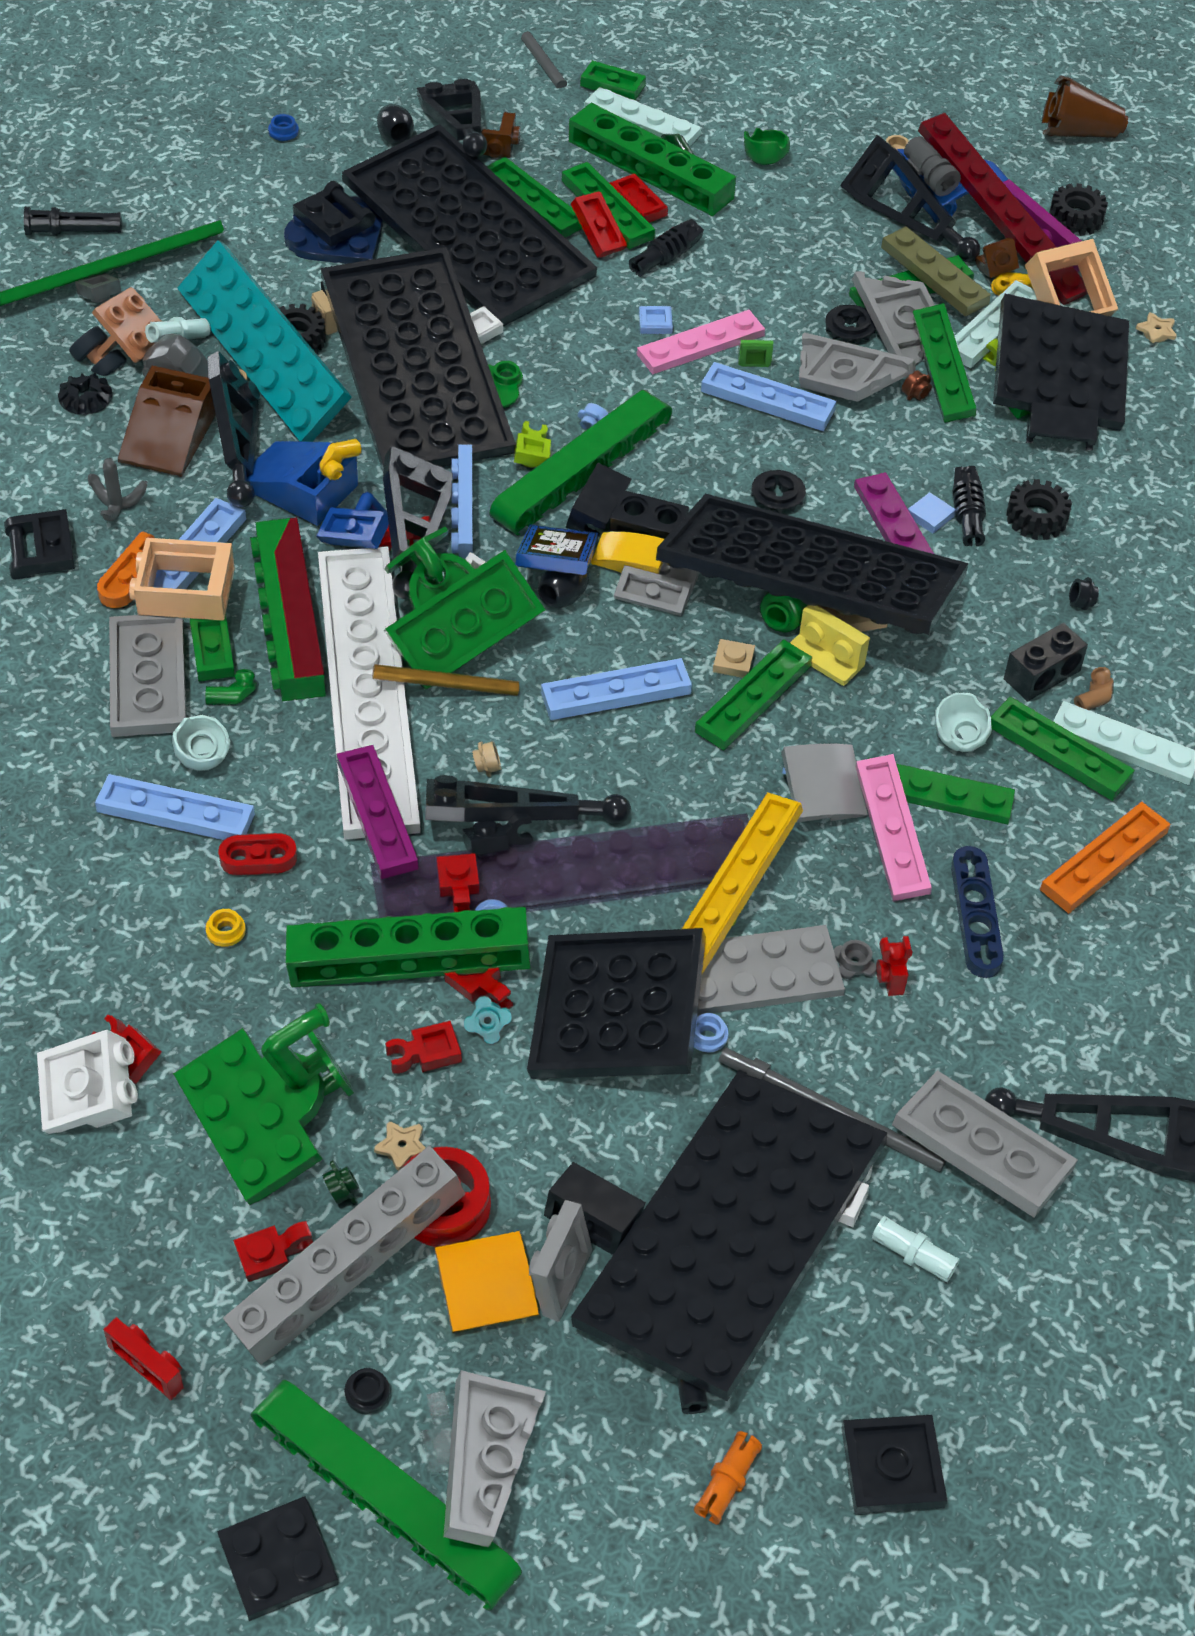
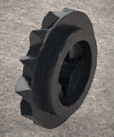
M840 305L831 309L826 315V331L832 333L833 339L842 337L844 342L853 339L858 345L861 339L869 341L871 335L876 331V327L867 309L861 306ZM845 323H847V324H849V325H850V324H853V323H856V327H854V326H852V325L846 327V326H845Z
M81 373L80 377L77 378L69 376L67 382L60 384V392L57 394L59 403L65 410L74 414L86 415L96 413L110 403L112 388L109 386L106 378H98L96 373L90 376H85Z
M770 470L761 473L754 479L751 488V496H754L756 505L763 504L766 510L774 508L779 513H782L784 509L794 512L797 505H803L806 494L803 481L795 474L784 470ZM776 485H778L781 493H783L782 496H776L774 492Z

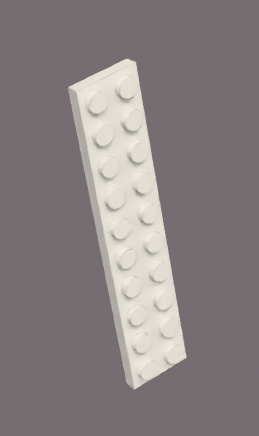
M378 547V549L363 548L318 552L336 758L337 753L374 745L407 833H420V818L404 682L372 679L374 664L402 667L401 655L384 631L385 628L397 621L392 574H387L385 571V566L390 563L389 548ZM337 764L344 840L365 838Z

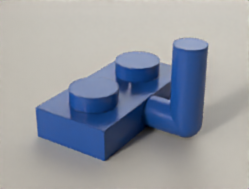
M365 492L361 495L355 509L330 507L316 537L321 542L330 545L378 549L389 525L387 510L370 492Z

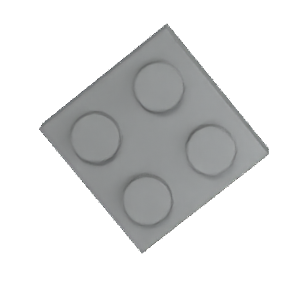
M568 1200L564 1201L559 1214H554L551 1217L546 1232L547 1239L541 1251L537 1250L533 1254L529 1265V1275L533 1280L536 1290L535 1296L539 1301L542 1315L557 1322H560L592 1252L582 1205Z

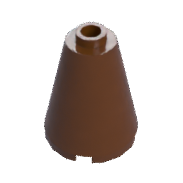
M1060 75L1056 79L1054 84L1059 86L1055 93L1049 92L1043 111L1042 123H1048V128L1042 130L1043 134L1060 137L1116 138L1119 133H1124L1129 118L1125 115L1123 107L1070 77Z

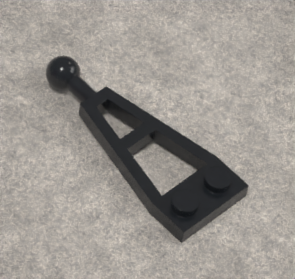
M458 79L452 84L443 85L439 82H430L425 84V87L417 88V96L422 109L457 140H463V149L467 155L480 157L486 152L487 140L481 134V93L475 81ZM472 104L470 109L446 111L442 108Z
M876 135L840 186L860 203L940 243L943 239H946L956 248V255H959L964 262L974 261L980 254L979 242L972 237L963 238L952 229L956 224L955 220L923 179L914 171L905 156L885 139ZM896 164L917 190L901 213L872 198ZM926 202L941 220L935 229L914 220Z
M217 351L208 356V373L225 464L232 470L233 482L227 489V498L232 505L242 508L250 505L255 496L254 488L247 481V477L253 474L260 393L252 381H247L240 374L237 365L232 360L228 361ZM231 403L242 413L241 426L233 418Z
M391 446L385 454L383 485L393 559H395L410 547L407 545L406 531L423 538L438 530L451 497L453 473L420 459L409 452ZM400 486L435 501L428 521L403 511ZM412 560L401 566V572L394 577L392 582L394 593L399 598L409 600L408 583L416 568Z
M440 775L435 777V779H427L425 820L453 822L509 821L517 813H526L530 816L531 821L578 820V815L603 816L611 824H620L628 819L631 813V806L627 798L620 794L609 795L603 801L578 800V795L460 781L453 776ZM465 799L494 803H465Z
M1003 1087L991 1090L985 1098L986 1102L1010 1117L1018 1115L1039 1119V1129L1159 1175L1195 1182V1101L1165 1096L1045 1094L1043 1103L1017 1099L1011 1090ZM1055 1112L1096 1113L1094 1130L1056 1117ZM1110 1114L1167 1116L1163 1155L1109 1136Z

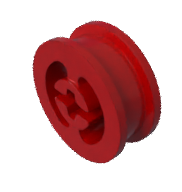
M434 1147V1151L456 1173L460 1183L466 1184L471 1191L465 1192L462 1198L415 1236L414 1239L433 1247L469 1241L481 1232L490 1216L491 1198L487 1172L477 1158L464 1150L454 1147ZM416 1154V1155L413 1156L411 1159H409V1160L405 1163V1165H406L407 1163H409L413 1158H415L418 1154Z

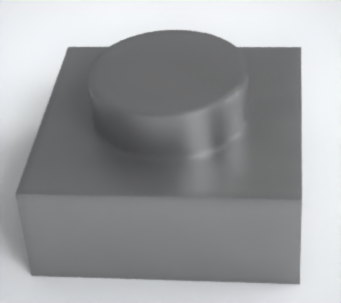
M105 273L75 282L77 294L96 303L107 301L110 299V295L122 292L119 279Z

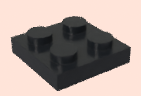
M932 1414L843 1420L841 1430L854 1514L945 1508L947 1495Z
M306 1496L217 1531L249 1621L338 1585V1578Z

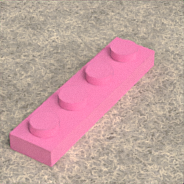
M746 310L637 347V356L653 375L740 344V340H754L765 336V328L750 310Z
M894 754L857 761L856 770L893 902L931 894L932 887Z

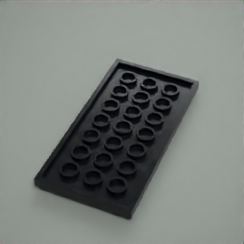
M440 124L342 171V182L416 252L447 247L464 297L477 309L483 306L486 307L503 323V327L596 277L597 267L477 157L467 155L463 145Z
M447 247L321 268V279L382 471L384 470L385 454L391 446L409 452L420 459L440 467L452 465V459H458V445H472V461L515 453L516 443Z
M706 493L657 547L656 553L657 561L665 562L672 568L694 570L708 578L719 577L734 581L736 585L741 587H756L767 590L768 593L774 596H789L800 599L807 605H821L835 609L843 615L854 614L869 618L876 624H891L902 627L912 634L924 633L927 635L930 634L964 580L968 568V563Z
M739 1069L572 1314V1326L728 1401L859 1186L867 1176L870 1168L886 1145L887 1132L768 1081L747 1075V1072Z

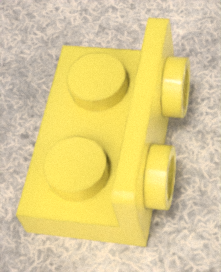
M808 605L803 609L800 633L790 643L812 656L811 667L844 686L865 666L870 637L818 605Z

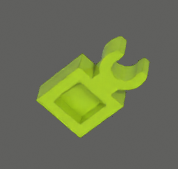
M524 421L521 433H518L516 439L514 463L534 468L550 457L551 439L546 438L548 431L546 425L542 424L541 430L536 431L529 427V421Z

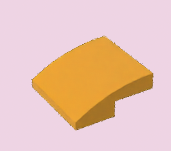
M520 1231L434 1248L452 1333L539 1315Z

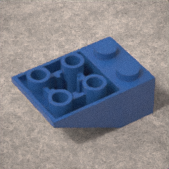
M275 441L254 461L253 474L247 477V481L253 486L256 496L318 526L325 519L329 508H336L358 486L357 456L343 459L341 464L344 470L340 471L342 476L337 480H330L327 476L322 475L319 464L331 443Z

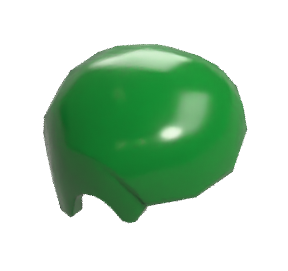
M756 128L751 137L748 131H745V153L756 164H774L788 154L790 140L784 132L778 130L762 131L760 128Z

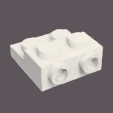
M104 1030L37 1053L43 1132L48 1134L59 1133L84 1124L97 1128L132 1116L131 1104L137 1101L138 1093L135 1084L129 1079L128 1065L134 1062V1051L131 1044L126 1041V1038L109 1030Z

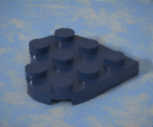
M350 196L361 207L369 208L376 215V220L370 228L330 247L293 214V220L284 229L286 247L288 246L289 250L295 252L297 257L308 260L344 264L372 260L375 258L383 227V219L358 196ZM332 203V205H334L346 217H348L349 219L354 218V216L350 214L345 208H343L339 203Z

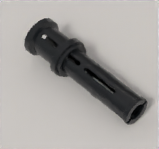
M24 207L25 235H31L32 232H43L58 236V234H61V231L121 233V212H61L57 207H52L51 210H31L30 207Z

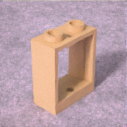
M1093 239L1037 252L1025 264L1038 301L1060 305L1049 272L1078 265L1094 311L1090 312L1112 316L1118 310Z
M146 538L143 552H138L136 556L137 578H131L129 588L130 599L136 601L138 615L224 620L235 570L232 543ZM157 570L211 573L207 591L157 588L153 586Z

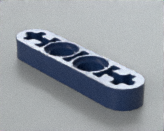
M964 846L954 853L951 871L965 961L968 970L972 974L981 978H990L1000 971L1004 954L988 859L981 849L973 846ZM966 859L971 860L972 865H975L973 877H968V865L963 863ZM971 890L977 891L983 895L984 900L981 902H971L964 896V893ZM981 922L990 931L986 934H977L970 929L969 924ZM982 945H986V957L988 960H991L988 965L984 964L983 960L979 958Z

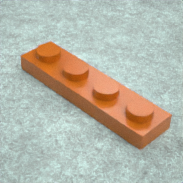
M1141 801L1043 880L1040 891L1068 914L1071 913L1165 836L1171 824Z

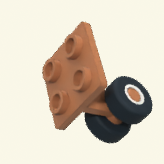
M130 287L92 311V314L111 336L108 338L99 326H95L78 338L70 347L69 352L78 362L87 357L95 364L91 368V372L107 376L127 361L126 357L118 349L110 353L108 352L119 344L134 363L141 361L146 351L155 344L148 341L145 328L150 322H161V320L147 305L143 297L134 288Z

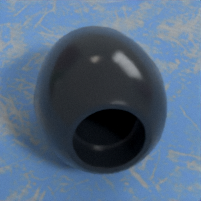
M397 104L385 105L377 116L379 133L386 141L392 144H400L412 136L414 122L411 114L402 106Z
M545 571L538 582V594L541 600L553 608H563L573 604L586 590L589 582L588 571L585 575Z

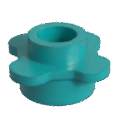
M479 997L476 1000V1007L472 1015L464 1019V1028L468 1032H476L483 1036L486 1043L494 1044L499 1041L500 1031L503 1026L511 1022L512 1014L508 1008H501L497 1003L492 1002L489 997ZM490 1017L492 1021L485 1023L484 1018Z

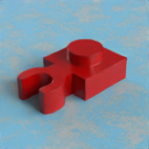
M107 1014L104 1019L110 1023V1031L126 1038V1041L133 1048L134 1062L128 1065L129 1079L134 1084H137L162 1051L137 1028L131 1025L126 1027L121 1020Z
M451 1021L411 1030L412 1041L407 1042L404 1039L397 1038L385 1043L387 1056L393 1054L403 1055L399 1059L391 1060V1070L394 1074L406 1072L415 1063H419L422 1072L462 1062V1053Z

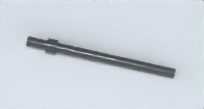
M727 1047L723 1049L718 1061L736 1071L740 1069L747 1072V1075L768 1081L887 1132L886 1146L939 1173L946 1163V1160L923 1145L771 1070L770 1064L758 1058H755L753 1061Z

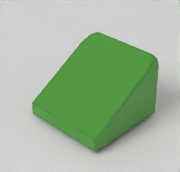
M740 340L738 364L741 367L771 366L773 340Z

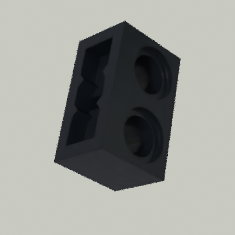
M623 490L611 516L610 532L639 533L665 539L687 515L689 506Z
M1063 622L1009 654L1003 679L1028 702L1080 672L1088 644Z

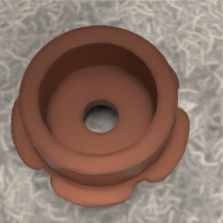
M919 370L910 374L905 379L901 388L902 392L908 396L907 400L915 397L920 401L927 397L932 389L930 384L931 376L929 374H922Z

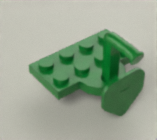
M445 526L421 538L385 566V571L389 574L410 560L416 565L408 583V598L413 611L384 630L409 668L453 673L546 610L506 550L476 569L466 559L452 553L436 554L432 546L448 534L449 530ZM421 685L425 690L432 687L430 685Z
M317 1003L314 1009L306 1012L269 1036L261 1048L263 1058L249 1034L242 1028L173 1073L249 1205L264 1199L323 1160L304 1127L317 1115L324 1101V1096L340 1087L348 1097L354 1094L349 1080L315 1031V1029L321 1026L328 1027L330 1025L327 1012L320 1003ZM306 1035L309 1036L317 1049L307 1057L294 1052L290 1045ZM327 1070H330L328 1074H326L323 1077L321 1076V1073L323 1074Z

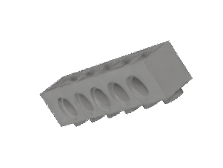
M429 1145L225 1315L223 1320L255 1360L262 1365L462 1198L465 1192L456 1173Z

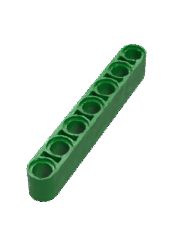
M646 390L639 391L499 494L490 507V517L519 536L520 533L518 532L535 524L544 517L542 515L550 508H556L567 499L566 496L572 491L577 492L584 487L597 463L609 468L613 465L611 462L616 458H622L635 448L633 445L640 440L645 441L657 432L656 428L661 424H667L672 415V408Z
M282 1380L252 1411V1420L260 1429L265 1426L276 1435L273 1439L295 1456L299 1453L310 1462L307 1467L327 1483L332 1480L344 1490L341 1494L362 1511L367 1508L378 1517L376 1520L378 1524L397 1539L402 1536L414 1546L411 1550L429 1565L434 1567L437 1564L449 1574L447 1579L468 1596L473 1593L485 1603L483 1606L485 1610L491 1611L522 1574L518 1563L493 1541L489 1547L444 1537L446 1504L291 1382Z

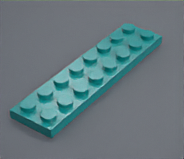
M217 240L177 289L200 318L208 320L212 333L241 369L245 371L249 379L256 385L300 442H313L352 396L224 243Z

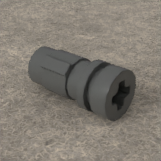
M915 137L906 144L904 155L908 158V163L918 176H924L925 183L937 196H946L955 190L959 185L961 175L947 159H942V156L923 137Z

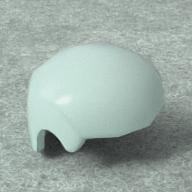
M953 693L942 699L935 710L937 734L941 741L954 751H974L986 743L992 732L989 709L985 708L974 694ZM957 730L959 731V733H960V735L962 736L963 740H962V739H959V738L955 735V733H956Z
M198 715L184 718L175 731H173L172 744L175 756L185 767L196 771H205L218 766L224 760L230 748V739L226 728L216 718Z

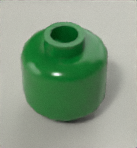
M767 592L760 603V613L762 619L770 628L786 633L792 632L801 625L803 609L808 605L800 599L789 596H774Z

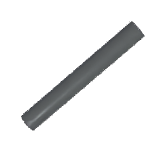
M524 32L521 40L557 89L566 87V80L531 32Z

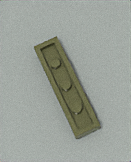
M907 226L883 237L881 245L883 250L965 317L989 305L990 293Z

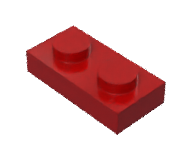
M598 191L575 197L571 202V206L597 258L624 250L627 247V243L601 192Z
M116 1317L103 1329L108 1347L169 1400H172L184 1388L180 1374L182 1367L179 1362L167 1351H163L160 1354L149 1345L151 1343L150 1339L137 1325L132 1324L128 1327Z

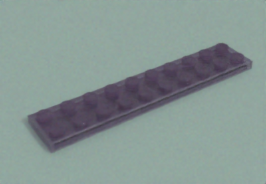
M746 813L533 841L528 845L513 844L510 845L509 850L476 855L479 894H470L469 907L471 911H474L481 902L488 899H496L502 901L508 907H526V912L707 888L745 829L749 818ZM469 850L418 856V870L384 879L380 878L375 862L370 863L378 917H401L426 913L454 912L452 896L440 897L436 857L471 854Z

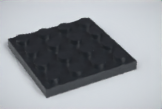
M1005 293L1000 306L993 404L1029 412L1032 402L1099 410L1098 426L1120 431L1125 424L1129 320Z
M703 928L549 935L527 1066L531 1079L690 1074L706 942Z

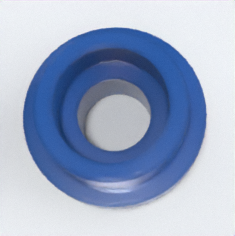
M279 114L271 119L268 131L273 139L288 141L298 135L299 127L292 116Z

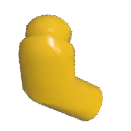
M1015 272L1003 273L997 276L991 284V289L997 296L1003 293L1016 280L1031 288L1033 287L1028 274Z
M357 439L331 443L319 464L322 475L327 476L330 480L339 479L342 476L340 471L344 470L341 464L342 460L361 454L360 442Z

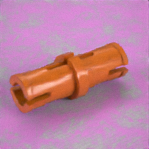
M743 1431L737 1432L722 1462L715 1463L710 1474L712 1479L699 1502L694 1507V1512L703 1518L709 1512L711 1514L709 1521L716 1525L721 1522L722 1516L736 1491L741 1492L746 1484L745 1475L762 1449L760 1441L752 1435L748 1443H746L745 1439L748 1433Z

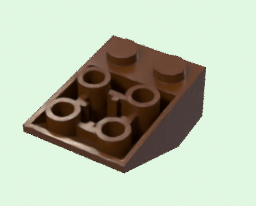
M152 365L139 387L119 452L118 462L182 477L216 416L209 378Z

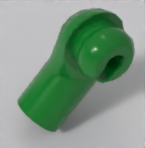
M249 669L238 670L235 674L236 682L232 683L229 687L206 686V705H236L242 702L256 689L257 682L254 681V672Z

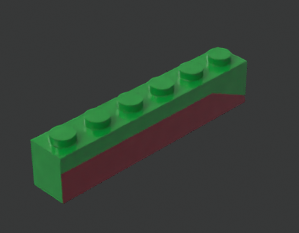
M298 518L255 522L257 536L250 537L252 557L260 558V562H254L256 583H264V588H258L261 610L268 609V614H262L264 635H272V641H266L269 663L276 662L277 668H270L273 690L280 689L282 702L326 696L324 671Z

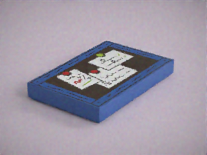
M530 525L516 553L515 565L517 567L585 575L597 547L598 533Z

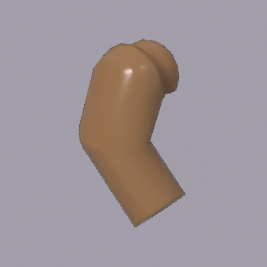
M1098 667L1091 672L1092 681L1090 682L1089 691L1074 697V704L1076 706L1091 710L1110 701L1114 680L1111 678L1110 670L1106 667Z

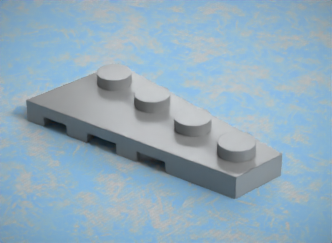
M461 1370L455 1382L444 1537L485 1547L490 1546L499 1527L511 1493L513 1480L519 1470L524 1456V1449L536 1422L535 1418L546 1391Z

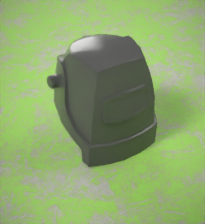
M179 334L164 335L144 354V368L142 369L144 377H146L153 365L209 378L208 360L193 343Z

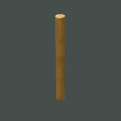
M374 664L372 679L515 696L519 692V681L378 664Z

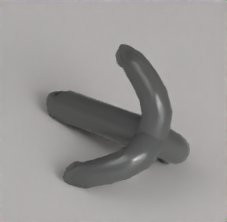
M106 458L103 463L106 488L101 483L99 476L91 473L88 475L89 485L101 502L108 507V510L100 512L103 519L108 522L116 520L122 509L136 505L146 493L147 481H141L129 495L122 497L117 466L112 458Z

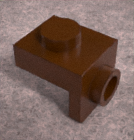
M503 113L499 131L482 129L481 134L487 140V150L483 155L493 158H511L513 144L519 145L521 127L516 126V113Z
M1006 238L984 246V254L975 258L979 271L990 278L1019 268L1015 241L1012 238Z

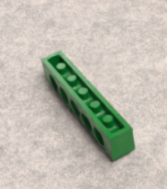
M592 102L569 119L568 142L630 174L635 173L641 180L712 217L734 199L735 175Z
M504 907L490 910H465L452 913H426L414 916H388L376 919L287 925L285 963L291 988L445 976L444 973L456 972L458 975L485 973L491 968H499L500 971L531 969L526 907Z

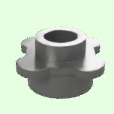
M850 940L843 946L839 945L834 948L836 959L840 965L841 977L851 979L854 975L864 974L872 976L875 974L876 964L871 961L872 950L865 942ZM852 959H857L858 962H853V961H851V960H852Z

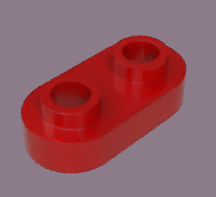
M282 833L234 835L225 839L218 849L222 869L232 875L283 873L290 870L297 862L295 841L290 836ZM275 854L284 855L280 858H272ZM236 856L245 857L244 860H234L233 858Z

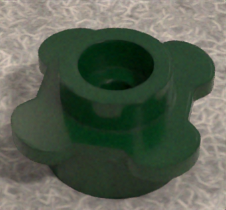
M334 1160L330 1161L332 1170L322 1176L332 1197L338 1205L348 1199L351 1200L353 1205L357 1204L358 1201L353 1192L359 1189V1185L350 1168L346 1166L341 1169Z

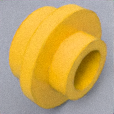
M231 909L215 911L207 921L205 928L209 941L221 947L237 944L243 939L246 932L243 918ZM229 926L232 928L228 931H219L222 927Z

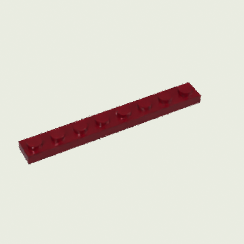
M946 113L921 122L918 132L942 156V159H947L959 171L961 175L960 183L1005 238H1012L1015 241L1016 251L1026 263L1037 252L1057 248ZM1073 266L1049 272L1058 300L1063 305L1088 294L1083 278Z

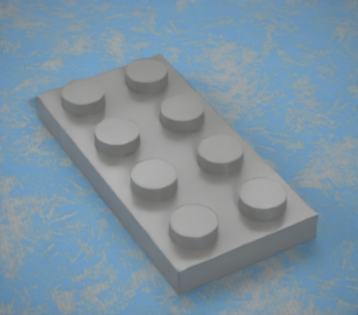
M149 615L109 617L111 736L173 733L181 721L187 718L183 618Z
M820 925L725 938L702 974L697 1016L704 1013H721L844 996L845 987L827 926Z
M938 1070L896 1114L892 1126L1034 1218L1071 1174L1078 1159Z

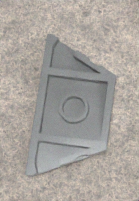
M855 272L852 281L888 353L915 359V365H917L925 357L913 320V310L935 305L924 282L902 281L896 277L885 275L882 280L865 278V272Z
M805 332L802 334L799 382L800 387L859 402L914 373L916 370L915 359Z

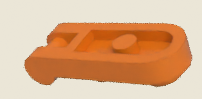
M144 531L139 533L100 578L97 584L99 600L103 605L110 608H121L133 601L130 599L129 588L131 578H137L138 574L136 572V556L138 552H143L146 538H155L153 535Z

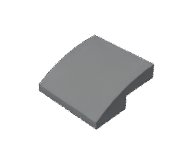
M663 562L659 574L624 565L614 593V599L682 616L700 572L686 568H672L665 562Z
M807 744L783 748L781 753L791 800L800 802L803 808V812L796 823L827 818L835 821L868 815L856 770L853 745Z

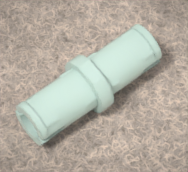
M173 317L169 321L150 322L145 328V334L150 343L159 341L166 334H179L187 340L206 338L205 336L210 334V324L205 318L185 320L182 317Z
M886 1216L882 1217L872 1235V1240L903 1256V1262L912 1266L915 1263L947 1283L960 1261L959 1258L927 1240L928 1236L921 1232L916 1234Z

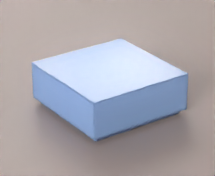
M639 306L640 334H672L671 306Z
M929 492L908 510L917 524L933 534L955 517L956 509Z

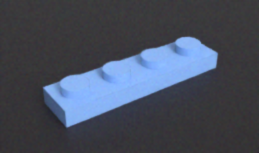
M716 362L712 364L701 383V392L820 431L825 430L836 407L835 400Z
M458 445V459H452V479H458V483H452V504H458V507L451 508L452 528H458V532H451L452 554H459V557L466 559L470 552L473 553L472 445Z
M215 498L179 540L226 543L246 521V512L240 507ZM157 570L153 587L186 589L200 572Z
M679 658L541 684V695L549 719L556 720L690 695L692 684L683 660Z
M108 774L95 802L98 813L221 840L234 835H246L255 815L253 805Z

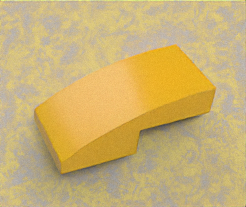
M603 532L591 564L622 573L624 565L659 574L663 562L656 560L657 547L664 539L631 532Z

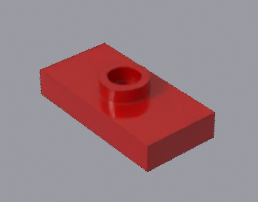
M635 173L610 182L649 223L668 216V207Z

